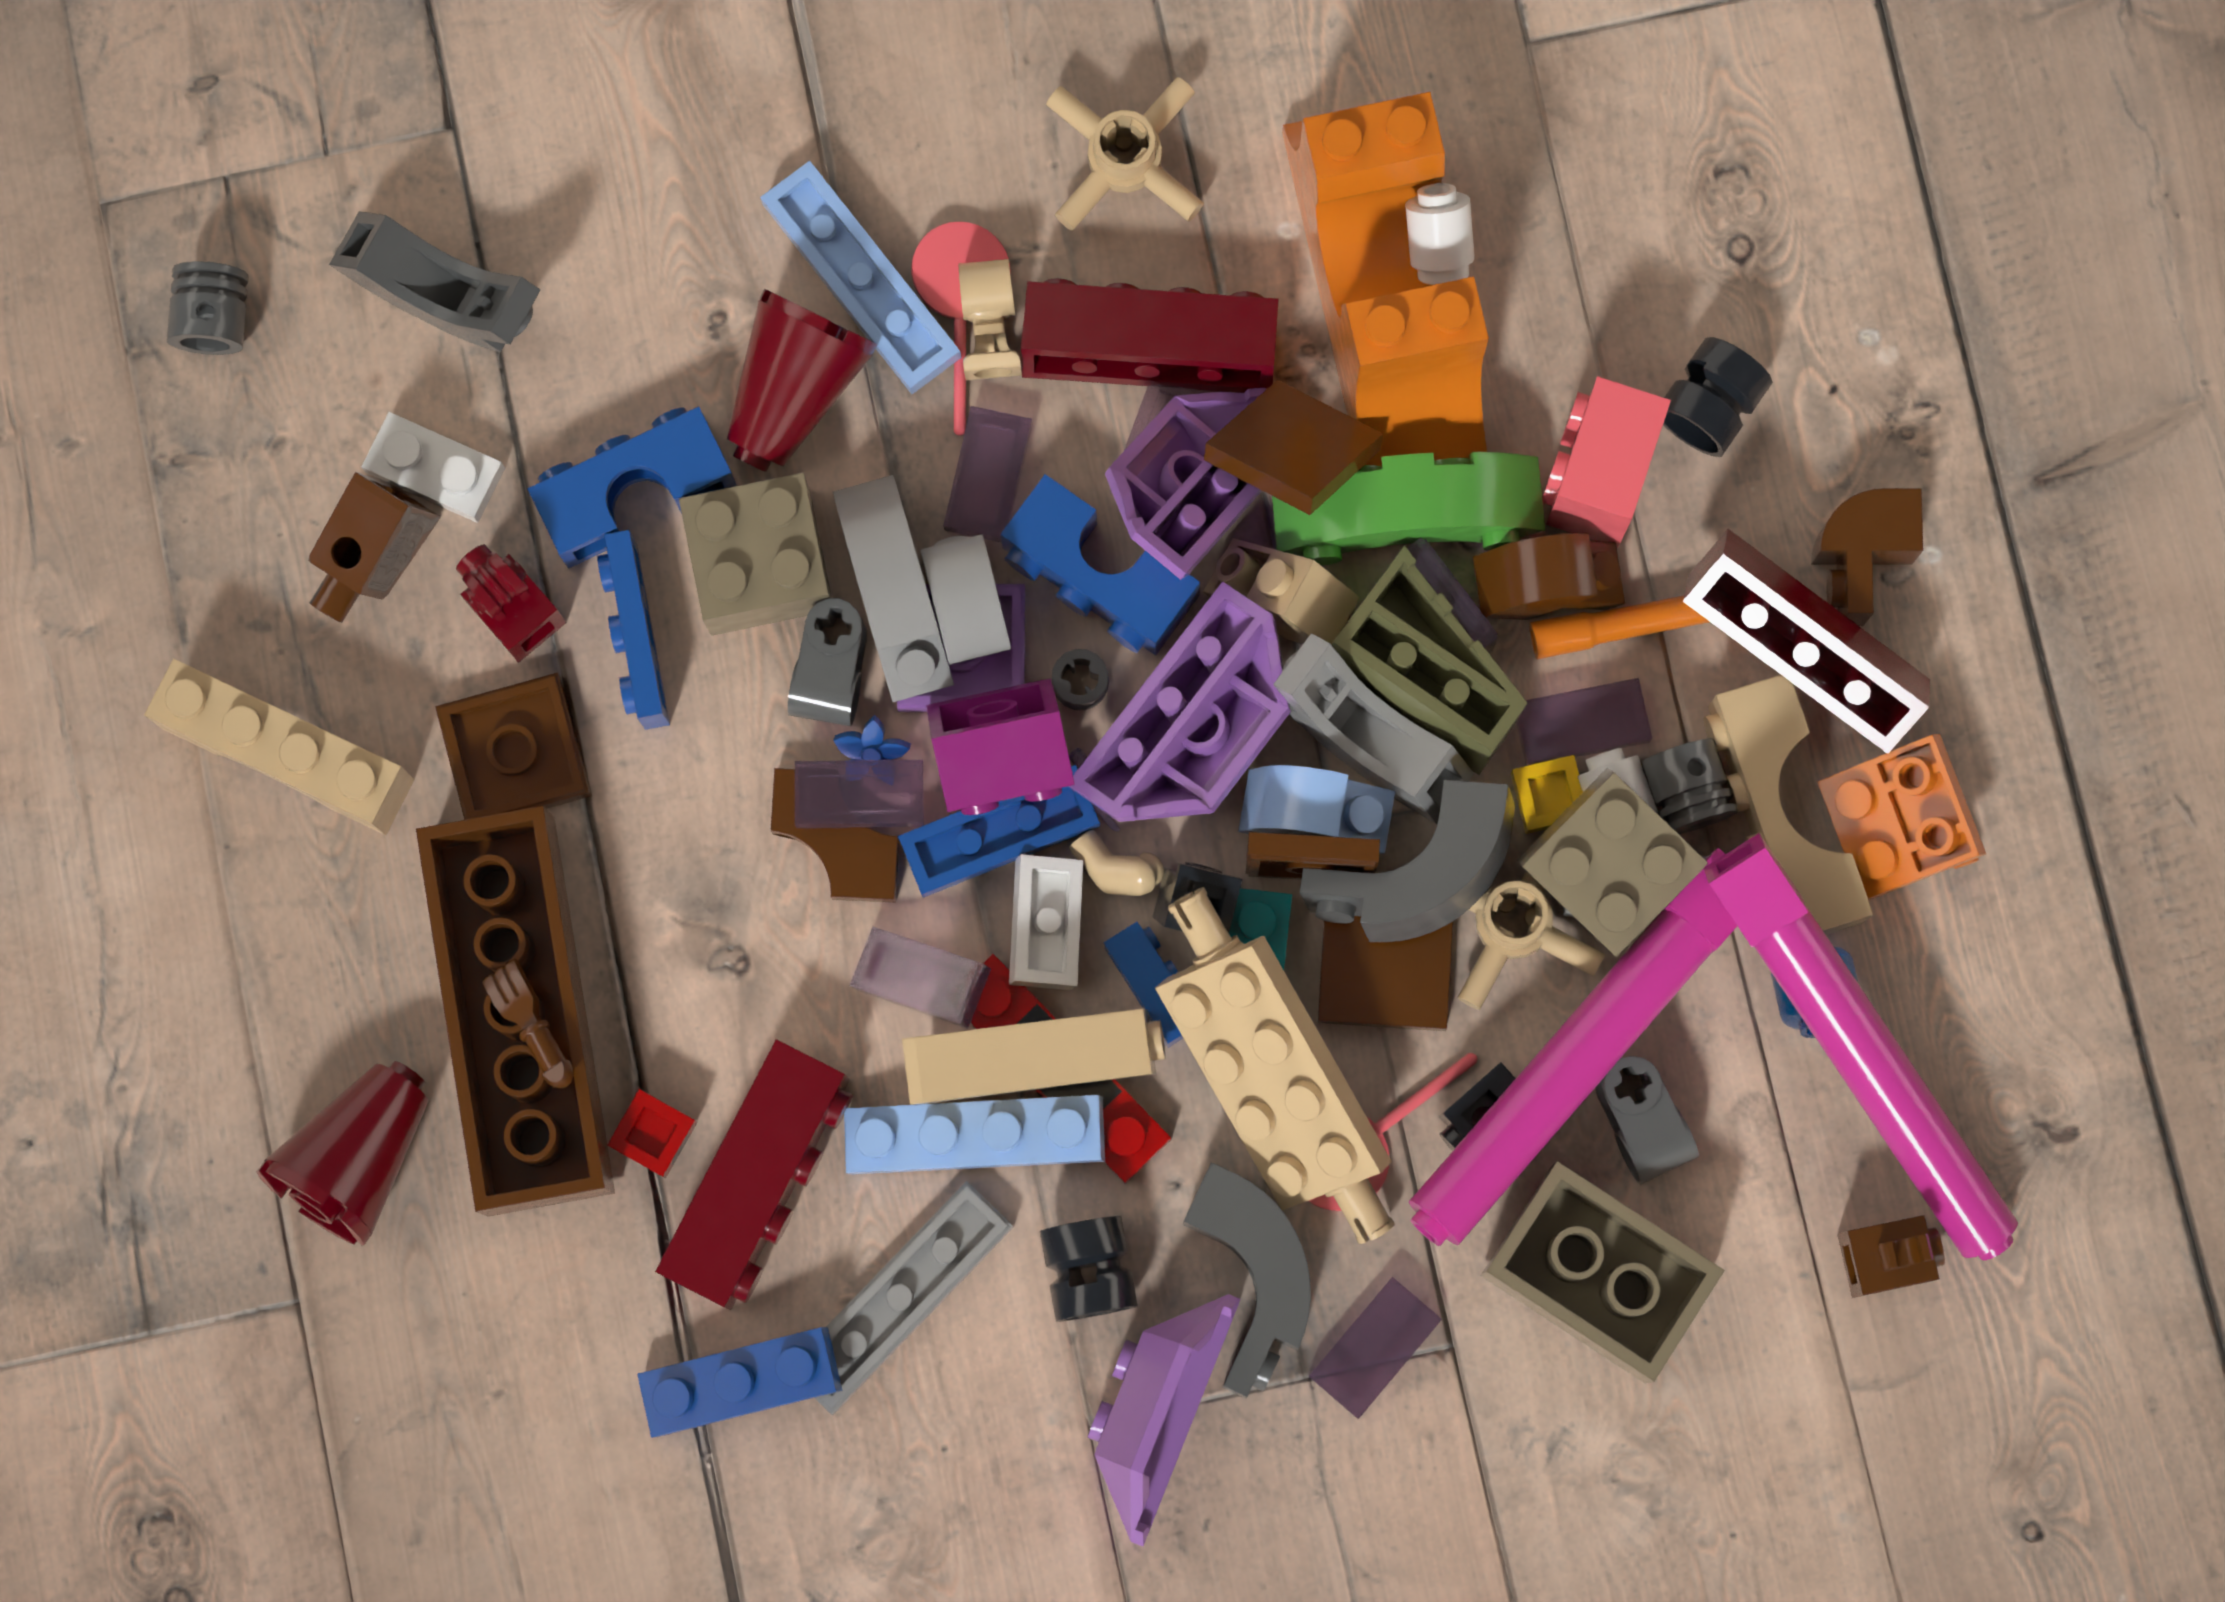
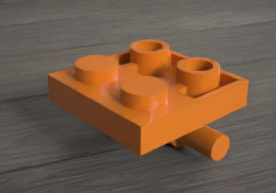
M1940 734L1929 735L1890 751L1888 754L1885 753L1817 781L1844 853L1853 854L1868 900L1950 868L1958 869L1979 861L1978 857L1986 855L1985 848Z

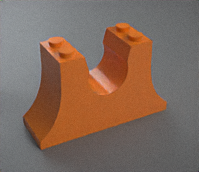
M1431 92L1303 118V121L1283 125L1282 134L1348 416L1383 433L1381 450L1365 465L1382 467L1381 457L1433 453L1435 461L1446 458L1470 459L1469 454L1472 452H1487L1482 412L1481 375L1483 358L1489 337L1475 278L1473 276L1435 285L1426 284L1418 280L1417 269L1413 268L1410 264L1405 204L1409 199L1418 196L1417 191L1419 188L1430 184L1442 183V178L1445 175V151Z

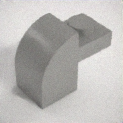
M963 535L952 536L938 541L932 547L920 549L949 664L1010 650L1011 645L983 535L973 537Z

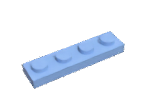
M808 161L760 197L765 209L868 340L878 344L876 350L911 394H914L962 358L958 347L811 161Z
M1100 1095L847 1108L844 1113L846 1173L851 1175L1105 1162L1103 1097Z

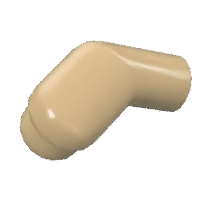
M1094 829L1083 834L1069 846L1076 859L1083 860V868L1096 886L1107 894L1139 897L1150 893L1155 885L1162 881L1164 867L1156 855L1146 852L1140 854L1139 857L1113 855Z

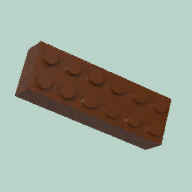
M544 806L416 828L475 1212L490 1217L615 1194L555 818ZM514 958L522 966L539 999V1016L541 1020L549 1022V1030L566 1060H570L572 1063L574 1076L568 1087H553L542 1077L543 1071L527 1043L519 1038L523 1030L517 1023L502 1017L483 985L485 977L491 973L495 974V970L501 966L505 967L506 963Z

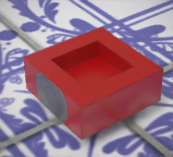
M639 1089L607 1146L666 1178L698 1122Z

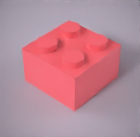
M1598 376L1590 395L1578 392L1560 445L1571 448L1570 454L1558 451L1542 496L1543 503L1552 506L1546 525L1570 533H1589L1591 540L1615 542L1618 548L1632 520L1671 400Z

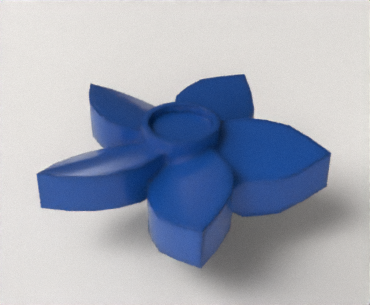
M875 715L865 724L862 734L856 731H846L835 735L833 740L839 751L850 758L846 769V782L859 781L865 778L871 769L879 780L892 787L895 781V767L891 760L906 754L911 747V743L898 738L883 740L885 734L884 724Z

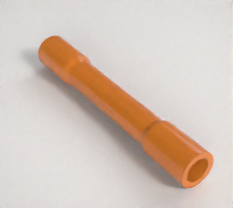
M1684 595L1596 613L1580 612L1529 623V631L1533 652L1538 660L1588 650L1602 643L1709 623L1710 621L1683 602Z

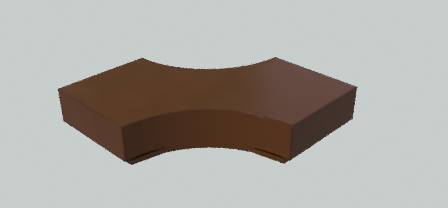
M774 768L771 815L772 834L796 840L807 846L819 857L829 877L832 900L896 903L899 854L898 836L876 832L866 827L853 816L843 800L838 771Z

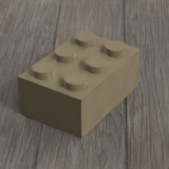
M1557 1161L1548 1169L1480 1276L1646 1384L1655 1382L1725 1270Z

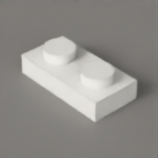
M388 412L361 466L371 476L476 523L479 522L505 470L501 461L391 412Z
M1023 854L1015 859L1009 985L1073 990L1077 987L1083 860Z

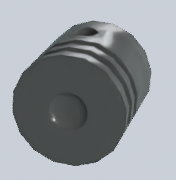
M192 261L174 265L172 269L174 280L171 283V293L173 295L170 298L167 343L177 349L199 354L226 355L241 352L244 344L246 305L244 302L247 299L248 293L245 287L249 280V275L246 271L215 262Z
M1707 738L1682 744L1657 753L1641 762L1655 805L1662 806L1663 808L1657 814L1664 821H1667L1668 825L1678 834L1715 824L1738 813L1737 805L1735 803L1729 804L1728 801L1733 797L1731 788L1723 787L1728 782L1714 739Z

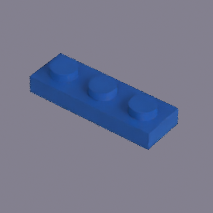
M630 530L604 534L608 554L598 555L597 561L604 592L614 591L618 615L608 616V622L615 653L625 652L629 676L619 677L624 709L627 715L636 713L637 719L645 730L668 726L670 722L638 545Z
M1076 765L1071 766L1074 775L1078 768ZM1067 786L1062 787L1060 795L1048 800L1032 802L1026 801L1024 796L999 801V806L996 809L983 814L964 815L959 811L899 835L898 838L921 895L925 898L1014 862L1021 854L1031 855L1100 827V822L1092 803Z
M819 1327L637 1374L651 1438L843 1391L828 1327Z

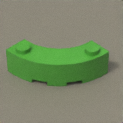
M1472 452L1469 454L1470 459L1446 458L1435 461L1433 453L1381 457L1382 467L1364 465L1311 515L1272 496L1277 550L1315 560L1321 566L1341 562L1343 553L1383 546L1425 542L1483 543L1484 550L1489 551L1512 542L1520 541L1522 537L1546 531L1538 457L1499 452Z

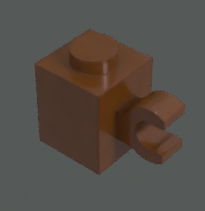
M1925 1215L1849 1230L1837 1235L1852 1298L1940 1279L1937 1267L1945 1264L1944 1249L1936 1227H1927Z

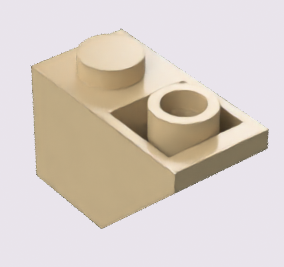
M1235 538L1232 539L1227 550L1218 560L1215 571L1203 593L1211 597L1223 581L1270 612L1275 618L1277 634L1304 644L1312 633L1332 645L1360 598L1315 560Z

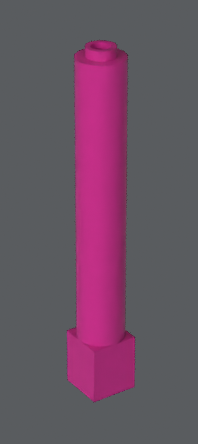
M1760 833L1706 866L1704 871L1709 885L1750 946L1756 949L1961 1255L1964 1258L1978 1256L1980 1260L1984 1261L1992 1259L2007 1250L2014 1240L2012 1234L2018 1226L2017 1219L1805 905L1801 894Z
M1717 848L1705 859L1708 862L1706 866L1724 856L1725 853ZM1704 868L1657 915L1409 1200L1410 1206L1416 1212L1410 1220L1411 1223L1431 1242L1441 1246L1447 1239L1451 1243L1459 1245L1704 961L1721 946L1737 927L1709 885Z

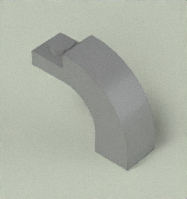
M894 475L834 491L833 495L892 702L954 685Z
M1312 633L1298 652L1291 655L1286 661L1281 675L1273 684L1290 704L1291 712L1289 715L1319 743L1375 786L1395 791L1394 799L1435 824H1438L1444 780L1469 782L1474 775L1473 771L1451 744L1414 724L1387 705L1357 678L1330 643Z

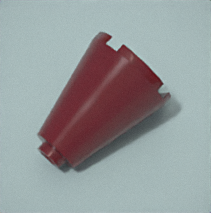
M764 288L758 300L727 435V440L737 445L733 456L764 472H767L771 462L784 466L869 361L878 344Z
M394 1061L390 1067L378 1063L375 1064L267 1157L256 1171L259 1178L281 1199L290 1189L289 1196L301 1206L298 1212L310 1221L348 1243L355 1245L358 1241L361 1246H364L375 1229L429 1102L427 1096L421 1091L426 1082L415 1071L398 1061Z

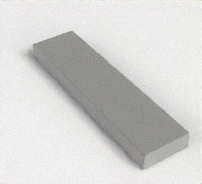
M967 1181L826 1326L829 1329L843 1391L816 1397L815 1399L831 1415H834L1014 1228Z

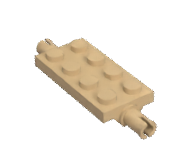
M1204 887L1194 891L1195 894L1190 892L1170 904L1168 910L1174 915L1196 954V957L1192 960L1194 965L1167 977L1155 989L1281 1210H1285L1324 1194L1326 1197L1334 1196L1355 1233L1358 1244L1366 1243L1369 1240L1367 1236H1369L1371 1241L1382 1236L1395 1223L1392 1217H1389L1368 1178L1380 1174L1392 1161L1266 938L1261 936L1244 944L1237 935L1230 937L1210 902Z

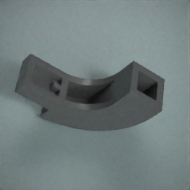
M358 212L329 263L331 267L397 308L453 336L498 352L502 351L505 344L511 345L514 337L520 335L526 329L533 315L532 305L540 292L538 287L521 276L490 272L474 267L432 246L387 215L369 212Z
M1444 780L1439 820L1435 833L1427 847L1415 859L1400 868L1382 873L1303 868L1300 894L1309 912L1316 913L1317 918L1332 923H1351L1354 921V916H1361L1360 923L1369 942H1394L1416 938L1451 923L1469 910L1483 896L1498 875L1505 860L1510 844L1515 812V803L1509 785Z
M1211 1162L1184 1219L1183 1225L1232 1250L1245 1264L1252 1278L1256 1295L1254 1318L1222 1387L1246 1399L1252 1386L1264 1392L1274 1372L1280 1355L1269 1351L1273 1340L1296 1351L1299 1349L1309 1318L1311 1302L1310 1275L1308 1263L1298 1235L1279 1206L1264 1191L1250 1181Z

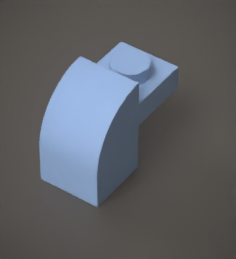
M1269 765L1250 769L1238 832L1245 834L1257 832L1380 839L1379 854H1385L1395 791L1349 780V774L1325 769L1292 765Z

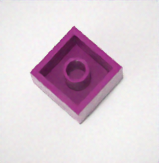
M1051 678L926 705L931 740L947 812L961 809V813L964 815L983 814L996 809L999 806V801L1020 796H1024L1026 801L1032 802L1048 800L1060 795L1062 787L1075 785Z

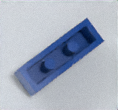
M1138 921L1103 942L1104 949L1141 1007L1148 1009L1150 1021H1161L1164 1043L1169 1048L1182 1040L1183 1037L1155 987L1167 977L1178 973V970L1171 960L1165 963L1162 961L1156 949L1161 947V944L1151 928L1148 926L1142 929Z

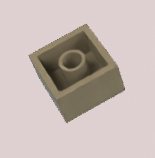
M804 472L679 498L702 618L711 636L805 617L818 602L832 598L811 492Z
M1608 768L1517 859L1521 866L1615 957L1708 864L1615 772Z

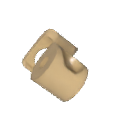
M1009 259L959 263L963 319L973 322L975 338L974 353L966 355L963 359L965 379L978 380L1022 376L1020 354L1009 349L1006 339L1005 319L1009 318V316H1015Z

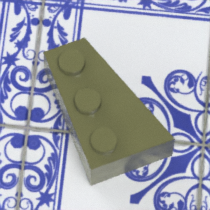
M1404 545L1335 638L1332 646L1357 678L1377 697L1414 724L1451 744L1470 769L1477 775H1480L1514 728L1528 703L1480 641L1474 642L1452 614V605L1442 593L1437 595L1416 568V559Z

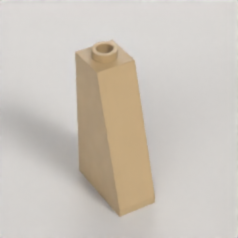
M1135 1009L902 1038L910 1105L1156 1074L1155 1060L1166 1059L1161 1021L1150 1022L1148 1009Z

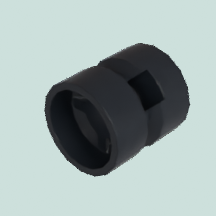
M1707 337L1684 369L1688 380H1676L1664 398L1671 401L1663 425L1690 447L1713 457H1722L1743 426L1739 416L1740 413L1752 414L1773 381L1766 369L1752 356L1727 341L1715 337Z
M1121 1216L1089 1219L1040 1231L1046 1267L1056 1271L1058 1276L1050 1285L1056 1322L1105 1315L1138 1307L1132 1271L1122 1267L1120 1264V1259L1128 1253ZM1097 1266V1282L1085 1284L1081 1269Z

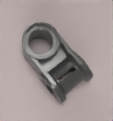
M828 598L818 602L809 611L805 620L799 658L795 664L790 683L788 716L845 726L853 725L860 696L861 669L867 643V629L858 611L849 602L839 598ZM836 618H842L851 633L850 635H839L836 645H831L822 629L823 627H834Z
M1629 1056L1620 1058L1595 1087V1091L1614 1131L1615 1140L1632 1176L1641 1185L1698 1158L1699 1152L1685 1119L1674 1105L1660 1073L1653 1063L1642 1057ZM1622 1069L1627 1076L1638 1074L1641 1078L1642 1085L1634 1090L1637 1099L1635 1102L1630 1096L1618 1097L1615 1093L1614 1087L1622 1082V1076L1619 1072Z

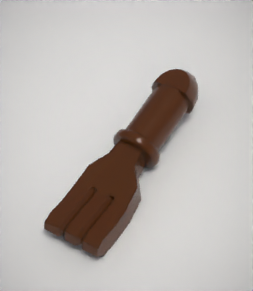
M514 958L507 962L505 967L501 966L495 970V974L491 973L485 977L483 985L502 1017L517 1023L523 1030L519 1038L527 1043L543 1071L542 1077L553 1087H568L574 1076L572 1063L570 1060H566L549 1030V1022L541 1020L539 1016V999L522 966Z

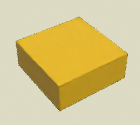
M1574 755L1515 768L1510 773L1525 834L1547 830L1583 793L1577 777L1579 776V771Z

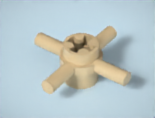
M1176 77L1143 115L1135 111L1119 110L1109 113L1103 119L1063 86L1058 87L1052 93L1046 105L1089 140L1088 162L1092 173L1055 213V217L1066 228L1073 231L1110 189L1115 192L1130 193L1147 187L1188 222L1199 213L1204 202L1161 168L1162 146L1159 139V133L1195 94L1193 88L1183 79ZM1133 142L1141 148L1139 154L1133 158V162L1128 164L1119 163V159L1112 156L1108 151L1113 144H1115L1119 151H1128L1131 149Z
M1526 871L1521 881H1506L1490 888L1469 909L1476 914V931L1485 947L1457 998L1466 1005L1480 1010L1507 959L1526 958L1539 951L1540 948L1593 977L1606 954L1552 926V907L1545 894H1543L1545 888ZM1516 903L1528 909L1524 917L1526 925L1530 927L1526 937L1521 935L1514 937V932L1507 931L1499 923L1493 921L1497 911L1509 913L1515 908Z

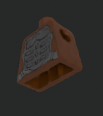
M355 472L309 555L308 561L327 573L309 603L323 614L342 623L360 594L383 600L390 593L441 516L393 485Z

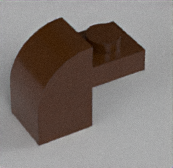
M1881 488L1858 493L1844 501L1833 512L1818 534L1812 551L1811 565H1836V570H1829L1827 575V603L1837 608L1838 611L1858 626H1864L1874 614L1873 565H1912L1923 552L1922 488Z
M1567 533L1535 537L1512 542L1473 556L1482 618L1529 620L1561 608L1609 610L1625 604L1616 543L1590 541L1589 533Z

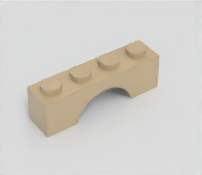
M174 658L144 714L145 717L161 729L215 755L229 758L263 773L314 799L327 808L384 835H387L415 780L401 766Z
M1778 675L1717 694L1708 706L1710 715L1703 718L1707 738L1714 739L1718 752L1723 751L1731 773V775L1727 776L1728 782L1725 784V788H1731L1733 797L1729 802L1737 805L1738 812L1744 811L1752 834L1745 837V842L1760 833L1826 935L1863 924L1873 916V912L1853 854L1828 851L1808 842L1791 826L1781 806L1779 779L1782 766L1788 754L1801 744L1810 733L1793 683L1783 675Z

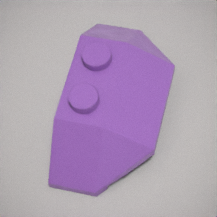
M1266 388L1247 389L1245 393L1211 392L1174 396L1105 472L1130 538L1180 580L1187 577L1262 491L1204 460L1206 442L1261 395Z
M1222 581L1073 775L1075 785L1069 787L1118 822L1214 813L1291 712L1290 704L1273 685L1283 670L1277 628L1273 615Z
M1230 1294L1144 1330L1138 1344L1127 1339L1124 1343L1112 1374L1113 1377L1123 1380L1114 1405L1104 1401L1101 1402L1088 1438L1099 1442L1094 1453L1129 1539L1135 1544L1144 1546L1241 1300L1240 1298Z

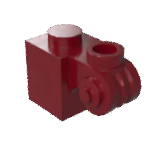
M482 544L467 553L457 564L456 570L463 577L462 580L468 587L460 595L518 663L567 623L558 609L510 554H507L502 559L495 551L492 553L485 544Z

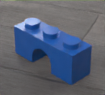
M699 406L688 412L684 407L670 410L652 422V429L630 439L629 435L611 438L596 448V456L575 466L571 462L555 465L538 477V484L527 488L558 554L568 569L607 551L604 534L620 531L614 517L616 501L619 495L632 484L649 481L662 485L671 493L680 512L679 498L737 486Z
M1044 474L1000 534L1002 547L1008 552L1004 558L1005 561L1017 572L1032 581H1035L1041 575L1060 588L1056 593L1057 598L1079 615L1087 617L1089 612L1093 611L1110 623L1111 626L1107 632L1127 649L1138 653L1144 647L1156 656L1200 596V582L1191 575L1180 580L1147 551L1143 552L1131 568L1121 573L1105 574L1090 567L1082 557L1081 550L1086 539L1097 526V510Z

